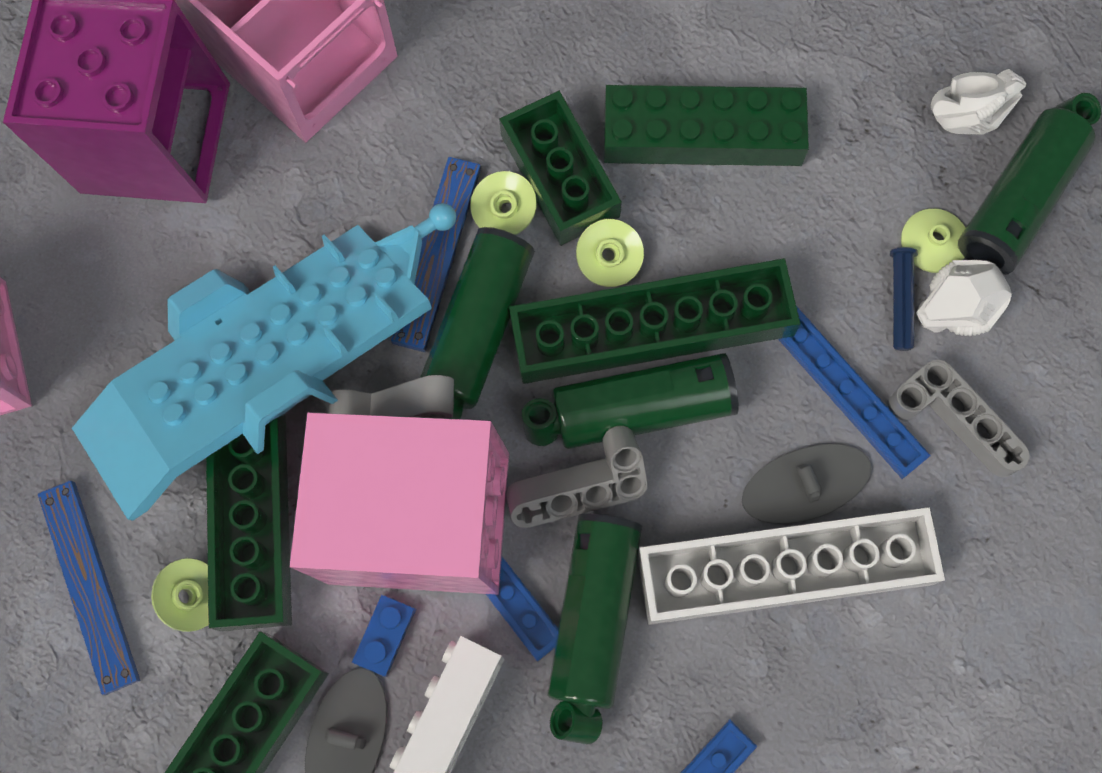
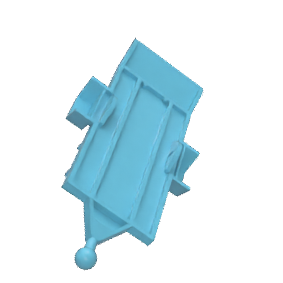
M437 204L430 210L429 218L417 226L413 227L411 225L377 242H374L359 225L333 241H330L324 234L322 235L324 243L322 248L284 272H281L276 265L273 266L275 277L252 292L248 290L244 283L218 269H214L171 295L167 300L168 332L175 341L113 379L72 427V430L126 518L133 521L147 512L176 477L241 434L245 436L257 454L264 450L265 425L275 418L282 416L310 395L330 404L337 402L338 399L323 382L324 379L432 309L429 299L414 285L422 247V238L436 229L446 231L452 228L456 222L455 210L448 204Z

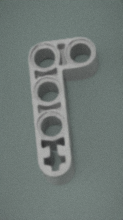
M932 360L904 382L889 399V409L901 420H910L929 405L988 470L996 476L1008 477L1024 468L1029 462V450L1025 444L951 365L945 361ZM927 373L938 376L940 386L930 383ZM901 395L911 396L915 401V408L907 407L902 402ZM952 399L962 402L965 409L964 412L954 409ZM977 425H982L987 429L989 433L988 439L982 438L978 434ZM998 442L1000 445L993 449L991 445ZM1007 454L1011 457L1008 463L1004 460Z
M425 376L372 394L344 389L331 391L338 401L329 405V414L437 419L453 417L454 379L448 376Z
M616 426L605 433L603 437L605 459L512 483L506 490V501L513 523L518 527L528 528L640 498L647 490V479L643 456L632 430L625 426Z

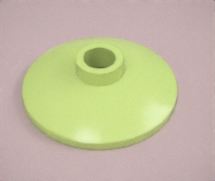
M510 171L496 172L485 177L476 186L471 197V214L479 228H497L516 235L526 229L535 216L537 209L536 193L529 181L520 174ZM511 203L510 211L506 213L501 212L503 204Z
M925 209L911 216L904 225L901 233V246L918 250V255L914 257V266L923 271L939 273V270H942V267H945L946 264L949 265L952 260H963L965 258L958 248V239L966 228L950 212L942 209ZM933 232L941 234L944 239H935Z
M604 219L591 224L582 233L576 247V259L580 270L591 282L604 287H617L629 282L639 272L644 259V248L640 236L630 225L620 220ZM603 250H612L614 259L611 261L605 260L602 255Z
M180 559L168 564L159 572L152 586L151 599L155 613L165 625L182 632L196 631L209 625L208 564L197 559ZM181 590L186 591L189 595L187 603H183L179 599V592Z

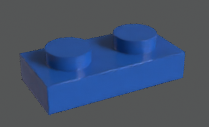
M381 595L352 663L387 677L416 609Z

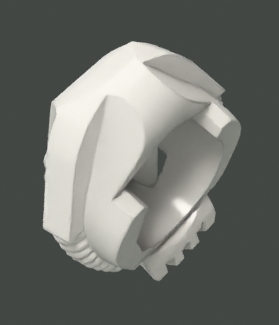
M1010 69L1004 70L998 75L984 72L963 73L952 78L951 86L939 90L934 95L931 101V110L940 125L951 133L983 135L999 127L1023 96L1020 91L1026 87V82L1021 76Z
M952 260L949 265L946 264L933 277L934 280L929 285L931 290L929 296L921 302L916 314L923 327L934 333L941 332L947 328L956 335H980L985 333V331L989 332L1009 305L1012 293L1009 284L996 264L983 260Z

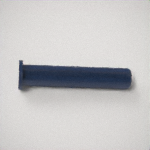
M908 247L895 248L890 251V256L893 258V347L899 351H909L914 348V257L918 255V250Z

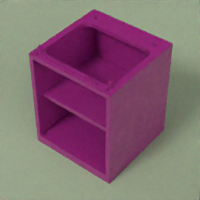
M32 0L3 123L80 194L207 203L230 82L175 0ZM184 89L206 90L212 96L195 182L170 154Z

